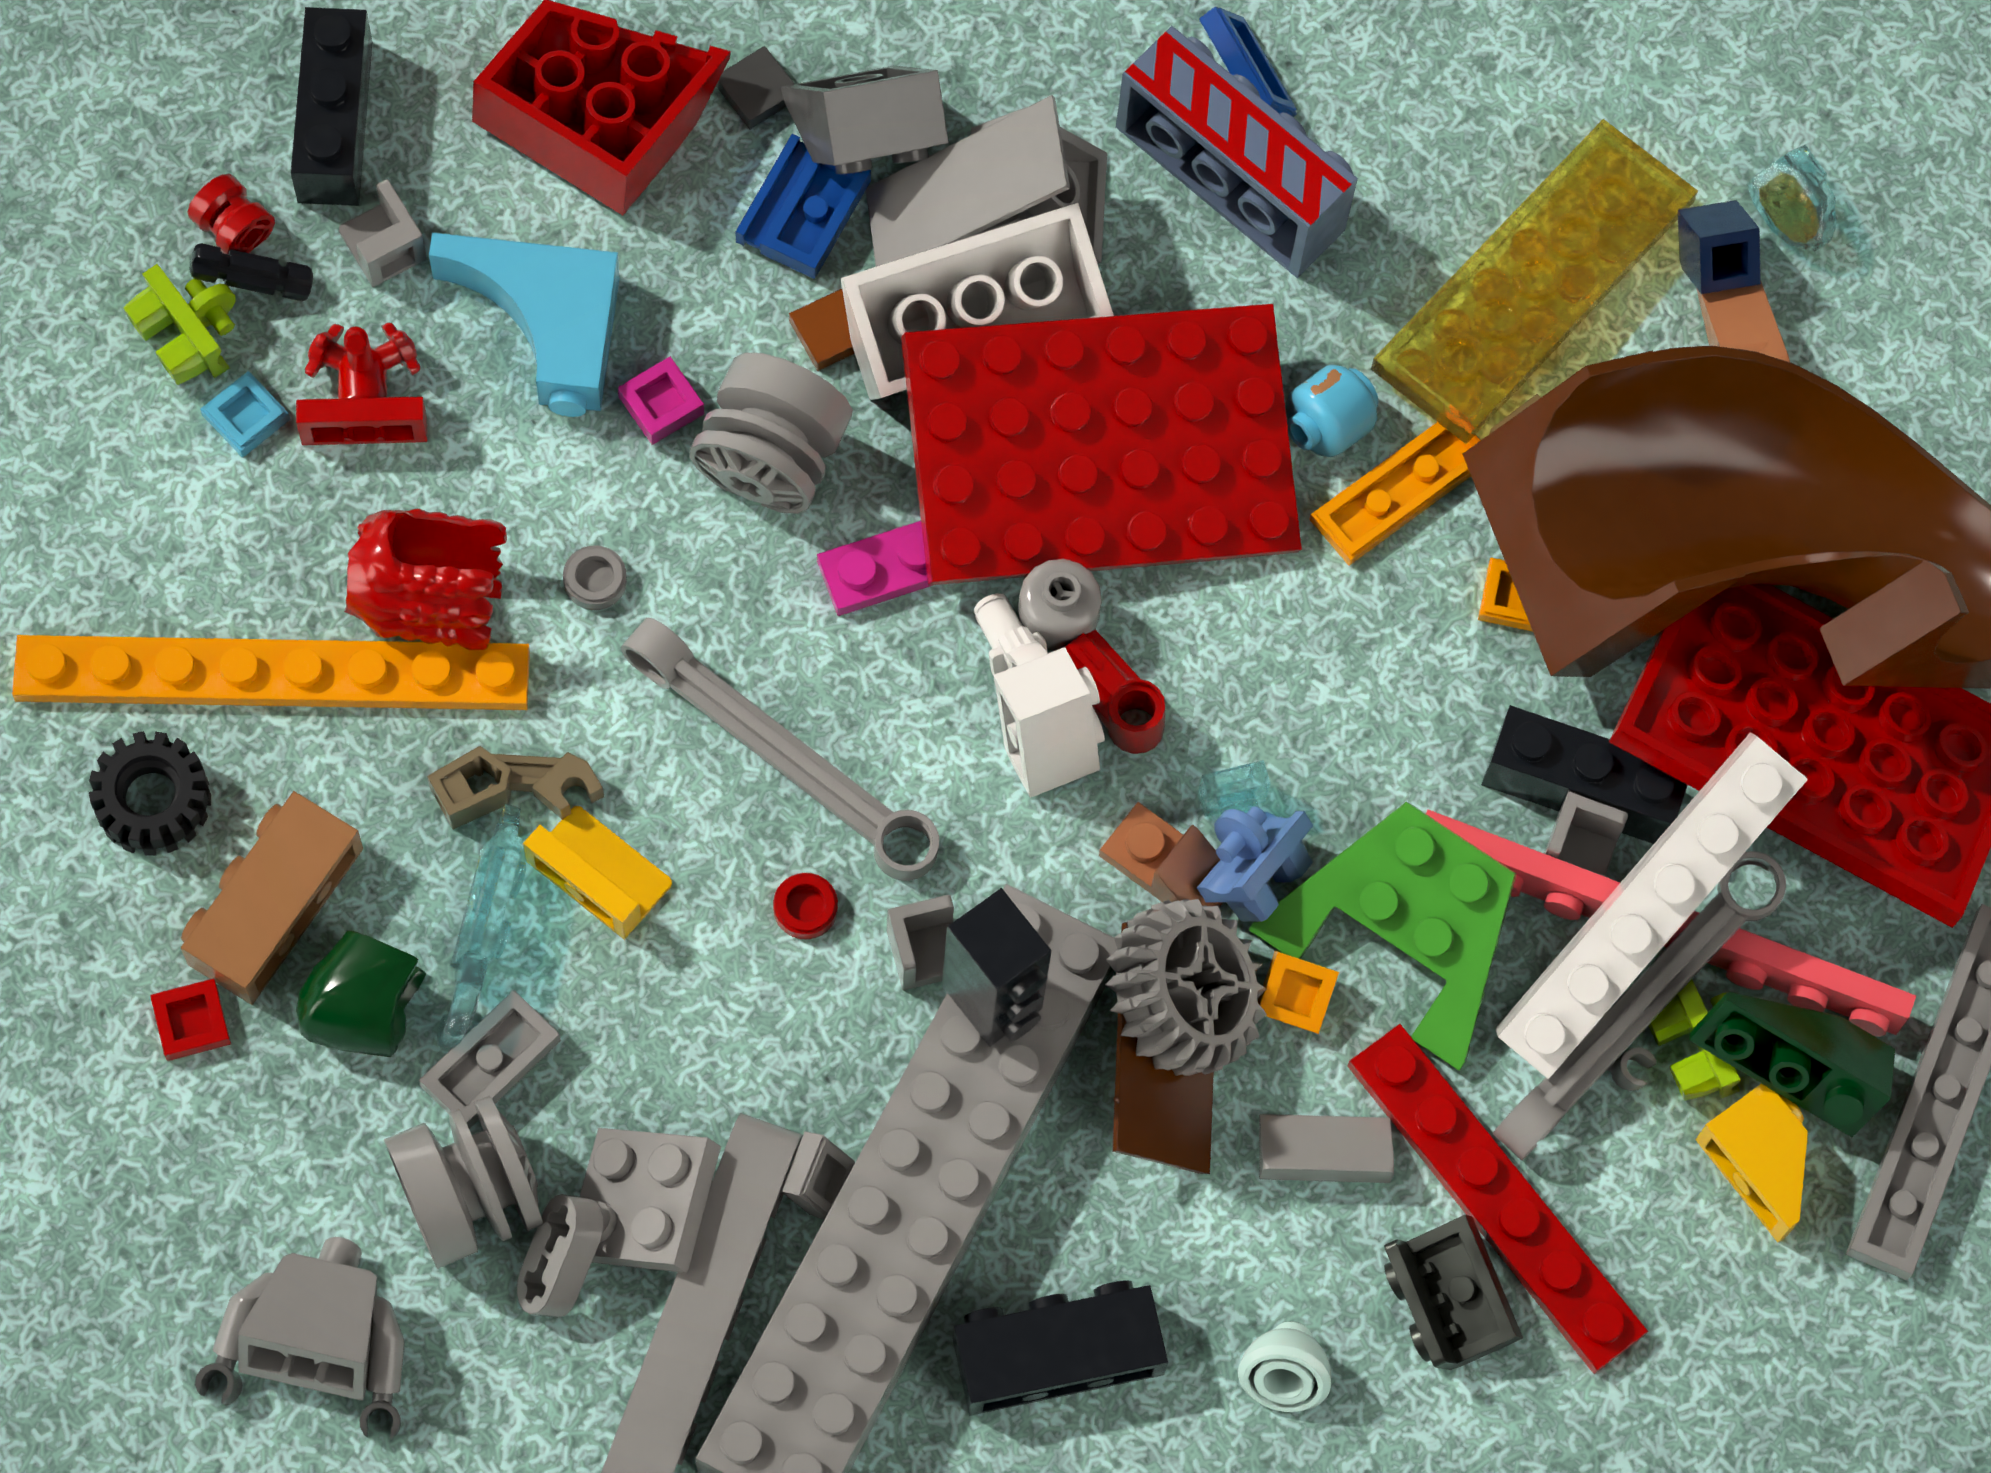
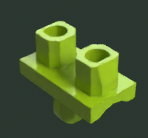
M158 263L142 273L148 287L136 295L123 309L132 325L145 341L172 323L180 331L181 335L155 352L175 383L180 385L207 369L214 378L230 369L229 365L220 355L222 351L219 345L206 329V327L212 325L218 334L223 336L234 328L235 324L227 315L236 302V295L226 284H216L207 288L202 280L192 279L185 286L186 291L192 297V300L187 304Z
M1692 979L1648 1025L1658 1046L1690 1033L1708 1013ZM1727 992L1713 997L1710 1000L1712 1006L1714 1007ZM1696 1045L1699 1050L1698 1053L1670 1065L1673 1079L1684 1101L1707 1096L1716 1091H1719L1722 1098L1740 1092L1738 1083L1741 1079L1735 1067Z

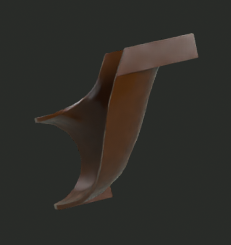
M1720 346L1669 348L1654 352L1652 350L1587 365L1463 453L1550 676L1592 677L1723 590L1753 584L1793 586L1828 598L1848 608L1847 611L1819 628L1843 686L1991 688V505L1918 443L1874 409L1839 386L1796 364L1756 351Z

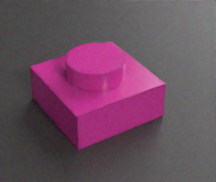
M671 356L618 387L619 399L651 445L705 414L704 403Z

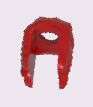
M412 509L409 511L382 510L367 516L357 527L360 539L348 552L347 597L344 612L361 619L377 637L390 638L400 636L407 641L419 639L427 644L442 642L447 647L458 644L467 650L487 649L491 639L492 628L486 626V624H488L492 616L493 605L484 597L501 599L502 581L496 577L501 574L499 569L503 566V563L498 558L501 554L500 548L494 546L506 543V527L492 519L472 520L460 515L449 517L443 512L429 513L422 509Z

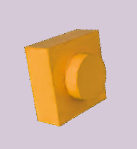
M1275 950L1263 984L1267 990L1258 999V1004L1264 1009L1267 1014L1266 1017L1319 1034L1339 972Z

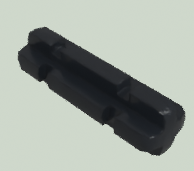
M203 243L196 244L190 259L189 270L194 279L215 283L217 278L223 279L224 284L230 287L273 295L276 290L282 293L283 298L297 301L308 299L313 284V272L307 265L287 262L286 266H281L278 259L231 249L228 254H224L221 251V247Z

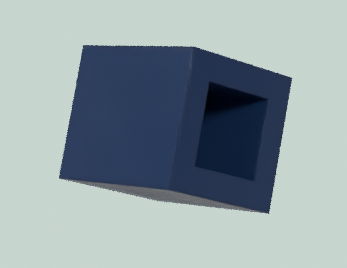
M1737 200L1678 210L1680 264L1682 270L1701 294L1761 284L1759 227Z

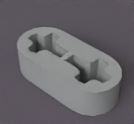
M565 1194L557 1195L548 1202L542 1214L543 1224L536 1229L517 1281L519 1304L525 1312L532 1315L558 1318L565 1316L571 1311L578 1298L603 1232V1216L597 1202L590 1198Z

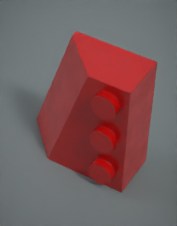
M543 0L473 81L472 122L623 216L696 126L730 59L731 51L710 46L708 52L678 44V36L657 30H655L653 36L618 27L615 18L551 0Z

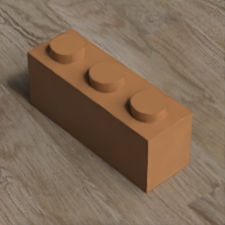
M295 791L291 793L283 806L275 804L268 810L257 829L258 841L245 858L239 855L229 864L219 883V888L222 891L208 910L200 908L193 914L181 936V940L184 942L181 950L188 966L209 979L214 978L217 984L251 1005L254 1004L363 850L357 829Z

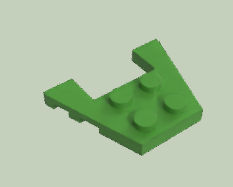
M1405 802L1279 901V905L1267 920L1253 922L1249 931L1282 953L1301 959L1335 907H1337L1446 980L1445 986L1411 1038L1457 1070H1461L1469 1054L1471 1039L1477 1017L1480 1013L1494 954L1496 953L1517 873L1411 803Z

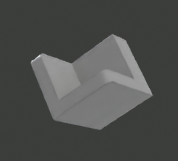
M388 179L376 184L380 205L339 226L341 237L372 287L427 260L423 235Z
M1568 791L1557 815L1544 854L1605 877L1616 843L1625 827L1628 814Z
M944 895L887 910V934L903 991L942 981L947 926L953 923L954 906L951 895Z

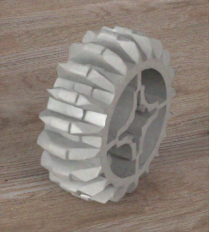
M1183 899L1174 902L1167 900L1152 905L1151 909L1137 913L1134 918L1128 920V928L1114 937L1118 950L1106 959L1115 970L1116 975L1105 985L1116 992L1118 1000L1110 1011L1123 1014L1127 1022L1120 1036L1138 1038L1136 1056H1152L1155 1070L1172 1069L1175 1076H1191L1201 1072L1208 1074L1221 1070L1224 1065L1235 1062L1240 1056L1247 1054L1246 1046L1259 1038L1255 1024L1267 1015L1257 1002V999L1267 989L1257 983L1255 974L1262 966V963L1251 961L1248 954L1252 940L1241 939L1236 936L1237 920L1222 919L1219 906H1202L1199 899Z

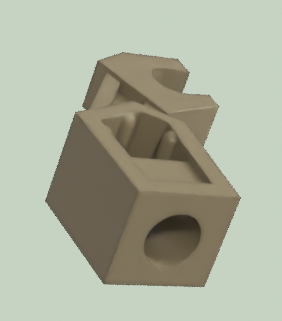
M478 746L427 776L430 790L453 830L508 805L511 791L533 792L534 797L561 819L572 814L570 804L563 796L568 788L573 786L582 787L586 790L591 803L604 797L603 787L589 763L569 752L562 758L491 754L483 747ZM484 771L495 778L496 785L490 784L487 789L473 794L466 781L474 775L482 776Z

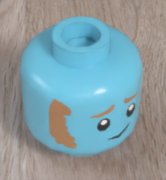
M1328 365L1320 369L1291 390L1288 395L1286 414L1289 436L1301 449L1311 450L1321 456L1334 457L1343 453L1374 429L1377 421V406L1379 404L1374 386L1357 369H1347L1338 365Z

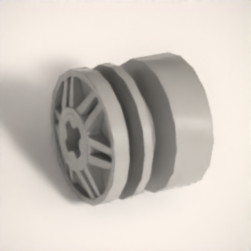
M743 353L734 358L718 390L717 403L721 409H715L707 413L703 421V432L696 435L690 448L689 458L697 470L720 488L748 500L761 503L762 506L774 511L798 514L808 510L815 495V485L821 483L825 475L826 465L822 458L836 452L851 420L853 409L842 393L831 383L812 371L786 359L764 353Z
M490 1096L474 1102L483 1131L476 1134H471L459 1108L449 1112L454 1143L445 1147H441L435 1135L425 1123L384 1139L401 1186L437 1269L478 1252L473 1221L482 1217H486L494 1232L502 1241L512 1238L503 1209L508 1206L515 1205L527 1231L543 1224L538 1208V1183L527 1154L514 1126L500 1113Z

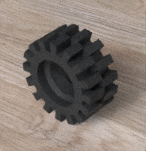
M144 731L133 733L135 743L126 746L123 739L120 738L112 743L115 753L111 757L103 751L97 759L100 770L99 772L92 770L89 779L93 791L89 792L90 803L106 836L113 843L116 841L120 842L124 850L134 853L135 849L138 848L143 850L145 856H157L156 849L165 847L167 852L170 853L178 850L176 843L181 839L185 838L189 843L197 836L194 829L198 824L204 826L208 818L206 808L211 806L209 782L199 757L194 751L190 753L187 744L179 738H176L174 743H171L167 733L155 731L154 740H147ZM149 773H157L168 777L175 785V796L166 810L156 815L145 816L135 813L126 804V794L134 780Z

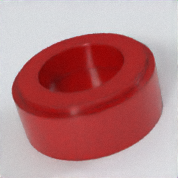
M812 873L792 875L784 880L775 892L773 900L774 917L779 927L792 937L798 939L817 938L826 933L836 920L838 913L837 894L833 886L819 875Z

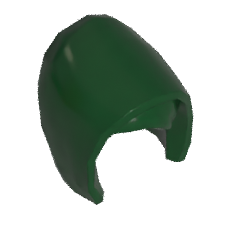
M347 930L328 955L314 966L300 989L296 1007L300 1034L309 1042L340 1051L392 1057L398 1049V1044L405 1036L406 1015L404 1009L415 992L420 988L426 972L416 966L418 958L370 936Z

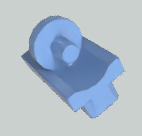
M1255 806L1251 807L1247 813L1236 809L1225 810L1214 824L1215 833L1221 842V845L1216 850L1220 860L1197 887L1205 902H1227L1241 922H1262L1267 920L1279 905L1277 897L1267 883L1270 878L1273 877L1275 882H1293L1302 877L1313 863L1302 842V839L1314 826L1305 811H1296L1292 817L1282 818L1269 812H1264Z

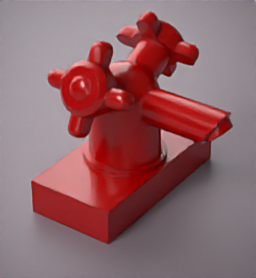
M392 323L382 325V330L389 341L375 349L370 347L366 331L357 326L351 327L346 331L344 346L337 343L344 331V327L339 324H333L328 332L316 335L308 351L309 362L305 367V373L314 378L320 368L324 366L327 368L329 366L339 371L338 399L296 400V424L302 445L427 442V415L423 397H387V370L401 364L407 367L412 376L420 371V364L416 360L417 351L414 342L404 331L397 330Z

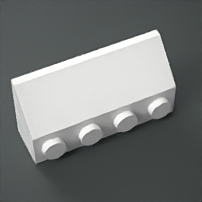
M1079 203L841 278L850 339L869 400L883 398L907 390L901 337L905 332L1114 316Z

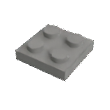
M598 1128L579 1196L596 1201L601 1208L603 1216V1232L592 1263L688 1273L721 1146L707 1137Z

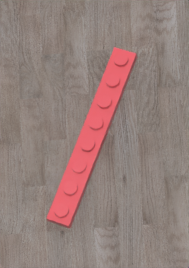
M1429 809L1426 812L1427 815L1517 873L1511 897H1517L1520 895V892L1541 899L1545 901L1544 908L1558 917L1578 920L1583 915L1591 918L1620 884V882ZM1694 911L1664 947L1667 948L1694 920L1699 912ZM1741 928L1707 962L1727 970L1726 977L1736 985L1752 990H1760L1766 985L1787 993V1000L1793 1006L1824 1012L1825 1008L1850 1017L1849 1021L1877 1037L1885 1036L1886 1032L1897 1035L1909 1019L1916 999L1914 994Z

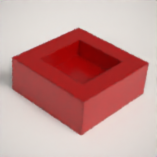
M214 978L150 995L164 1056L167 1061L231 1045Z

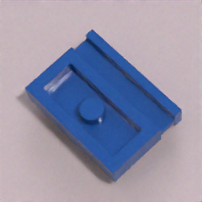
M792 133L735 231L736 243L743 246L747 243L759 249L760 254L810 278L816 279L871 182V170L836 174L835 166L813 162L805 144L800 141V137Z

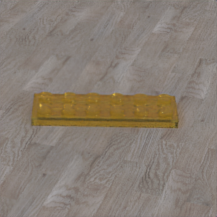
M1602 119L1373 358L1371 370L1467 445L1678 220V210L1689 208L1694 203L1698 190L1606 120Z

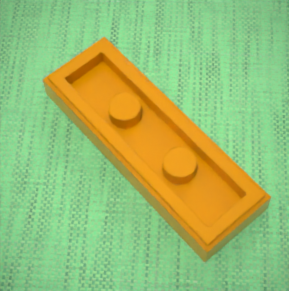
M1453 410L1310 515L1309 520L1350 566L1471 477L1463 453L1481 440Z

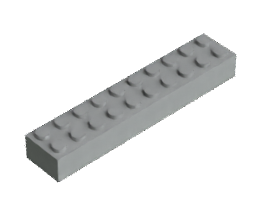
M1008 884L1005 885L1003 890L1052 950L1043 1008L1038 1012L1041 1016L1040 1021L1019 1039L1010 1042L1004 1036L989 1047L949 994H946L696 1456L697 1473L850 1472L1106 987L1105 984L1114 972V969L1106 960L1118 950L1114 937Z

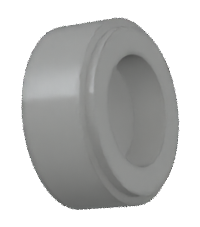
M596 545L583 547L574 552L564 566L563 582L568 597L582 608L589 610L608 608L622 597L626 589L627 576L625 565L620 556L607 547Z

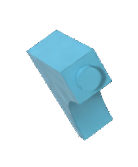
M432 233L429 260L433 279L462 285L484 295L505 310L524 333L537 363L536 386L539 405H548L552 412L567 417L582 416L586 410L601 411L620 279L618 252Z

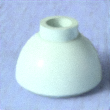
M1297 1322L1281 1323L1274 1330L1268 1331L1255 1339L1245 1351L1238 1368L1239 1382L1244 1391L1256 1402L1277 1411L1299 1412L1312 1409L1326 1399L1331 1388V1368L1325 1351L1313 1338L1311 1331L1306 1326Z

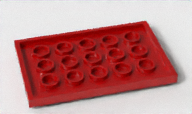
M1273 304L905 332L902 335L901 341L928 586L1027 577L1036 566L1048 560L1058 559L1080 563L1089 571L1289 554L1298 553L1302 550Z
M1753 584L1725 589L1662 630L1609 743L1700 791L1750 732L1753 733L1808 779L1766 828L1953 928L1965 913L1991 848V703L1963 688L1843 686L1819 629L1833 620V618L1772 585Z

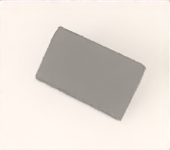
M1259 1115V1179L1391 1182L1394 1175V1154L1390 1118Z

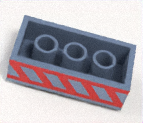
M1171 26L1123 72L1115 128L1296 278L1345 231L1358 180L1353 175L1350 165L1339 154L1333 151L1325 152L1308 138L1304 128L1294 117L1284 112L1279 114L1263 101L1258 90L1248 79L1238 74L1233 76L1218 64L1208 47L1195 37L1187 38L1175 27Z

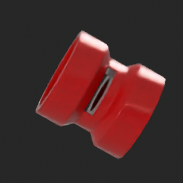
M230 173L222 174L204 185L194 196L187 211L188 217L200 230L212 232L216 236V246L221 247V251L224 254H228L230 249L245 253L251 252L269 237L275 225L274 216L262 204L258 202L251 203L247 198L245 186Z

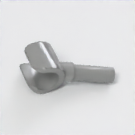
M1641 1047L1631 1048L1607 1069L1611 1072L1612 1079L1616 1085L1624 1090H1639L1647 1085V1082L1630 1075L1627 1069L1628 1060H1634L1646 1068L1656 1065L1654 1055Z

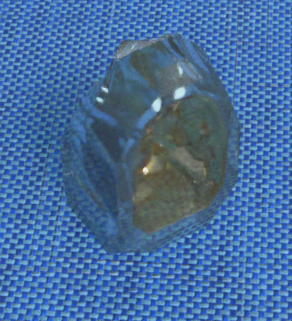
M1806 144L1788 152L1747 183L1752 202L1773 233L1790 246L1818 252L1831 242L1837 223L1835 213L1836 197L1826 182L1827 173Z

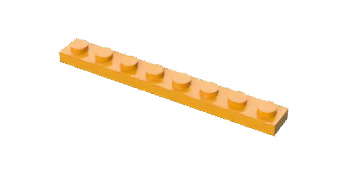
M17 635L12 695L15 702L528 710L529 644L489 643L488 648L485 650H467L458 644L447 647L442 642L427 644L425 642Z

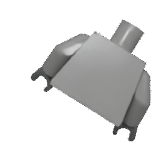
M342 1237L328 1238L323 1244L318 1259L295 1253L283 1256L274 1273L262 1274L232 1296L228 1302L212 1349L213 1352L218 1354L216 1361L200 1369L196 1375L195 1386L197 1392L205 1397L211 1379L217 1374L224 1373L228 1384L222 1395L221 1403L230 1405L236 1401L241 1394L243 1386L240 1375L234 1370L237 1361L239 1373L363 1401L367 1389L373 1392L372 1403L365 1407L359 1419L363 1434L368 1438L369 1416L374 1411L383 1409L390 1412L393 1417L390 1439H393L401 1426V1418L397 1409L392 1406L393 1393L400 1392L405 1342L392 1304L386 1299L377 1296V1275L372 1271L357 1268L362 1255L360 1247L351 1240Z

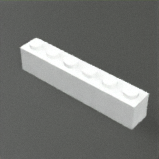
M1750 732L1497 1025L1496 1032L1498 1037L1549 1079L1808 779L1758 736Z

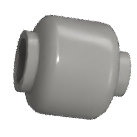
M1066 559L1048 560L1036 566L1023 581L1018 603L1019 621L1022 626L1028 627L1030 632H1039L1044 637L1048 650L1056 651L1066 647L1082 633L1087 634L1096 629L1102 604L1100 586L1093 574L1080 563Z

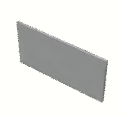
M1051 95L1019 112L1010 114L1008 117L930 155L929 158L906 166L904 169L868 186L866 197L876 267L971 237L1070 189L1055 97Z

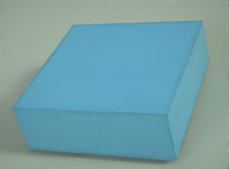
M249 371L200 409L202 416L242 458L291 420L289 413Z

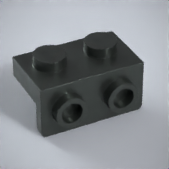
M1463 1215L1407 1242L1396 1239L1384 1245L1390 1260L1389 1263L1384 1265L1388 1283L1399 1300L1406 1299L1415 1321L1409 1327L1410 1335L1416 1350L1424 1361L1428 1362L1431 1360L1435 1368L1452 1370L1523 1339L1472 1216Z

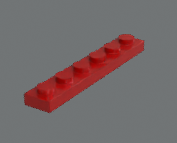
M1401 1024L1394 1027L1349 1061L1347 1067L1388 1118H1390L1464 1213L1473 1217L1480 1233L1593 1374H1596L1647 1334L1648 1330Z

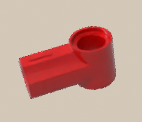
M1096 629L1087 634L1082 633L1065 648L1077 670L1087 667L1090 671L1100 697V703L1092 705L1099 720L1107 727L1113 743L1121 750L1132 754L1146 753L1154 749L1161 741L1165 727V700L1161 691L1151 682L1140 679ZM1131 709H1140L1150 714L1152 719L1143 725L1135 726L1122 720L1121 715Z

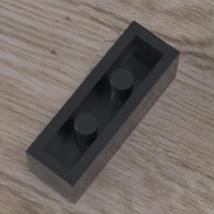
M305 7L291 162V177L297 203L359 206L373 44L367 10Z
M1511 705L1501 725L1481 784L1482 786L1558 812L1568 791L1626 812L1628 818L1622 833L1652 844L1660 838L1678 817L1688 786L1609 743L1610 739Z
M1000 888L947 926L942 987L989 1047L1004 1036L1010 1042L1015 1041L1029 1032L1041 1019L1038 1012L1043 1008L1052 950L1006 892Z
M1116 1281L1095 1288L1093 1290L1094 1297L1069 1302L1067 1294H1053L1029 1302L1030 1310L1004 1315L1002 1308L992 1307L966 1314L963 1317L964 1324L954 1325L952 1339L969 1416L1163 1376L1168 1365V1359L1151 1286L1133 1288L1132 1281Z

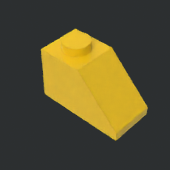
M1760 1084L1708 1122L1695 1140L1774 1239L1780 1242L1789 1235L1800 1221L1808 1131L1802 1124L1804 1117L1797 1104Z

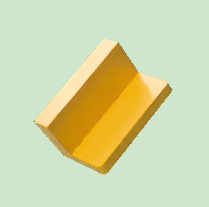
M574 806L571 809L572 814L563 818L551 832L542 825H539L523 842L526 862L624 940L672 886V880L669 876L581 806Z

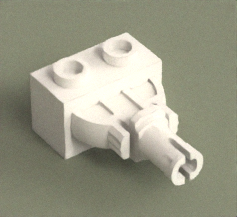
M996 593L980 600L974 608L976 621L992 647L989 652V660L995 681L1004 746L1029 797H1034L1099 771L1100 763L1097 744L1104 742L1105 737L1100 720L1092 705L1100 703V697L1088 668L1083 667L1077 670L1065 647L1048 653L1044 637L1039 632L1032 633L1028 627L1022 626L1008 598L1004 594Z

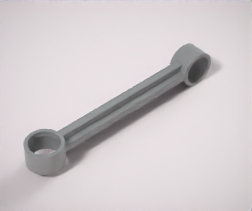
M646 618L621 646L624 657L633 667L661 688L669 689L671 687L874 845L875 861L886 875L896 880L910 881L924 876L931 870L938 854L939 834L936 826L927 816L914 810L891 811L696 660L685 642L667 626L653 618ZM898 828H913L919 832L922 831L930 842V848L923 861L914 865H901L892 861L886 854L883 845L884 836Z
M1745 852L1720 880L1717 886L1718 894L1605 1013L1549 1079L1545 1077L1495 1129L1493 1135L1521 1161L1525 1159L1537 1146L1536 1143L1539 1140L1542 1141L1571 1107L1746 921L1762 920L1777 909L1786 890L1785 874L1778 862L1761 852ZM1744 865H1756L1771 873L1776 883V891L1770 904L1756 910L1746 909L1736 904V901L1729 892L1728 883L1731 873L1737 868Z

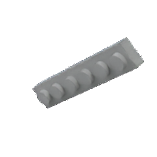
M1981 904L1974 915L1846 1255L1904 1280H1908L1914 1273L1991 1067V907Z

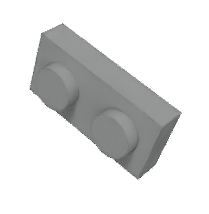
M513 990L419 1079L420 1086L448 1114L459 1108L470 1129L479 1120L474 1102L490 1096L496 1104L561 1041L560 1034Z

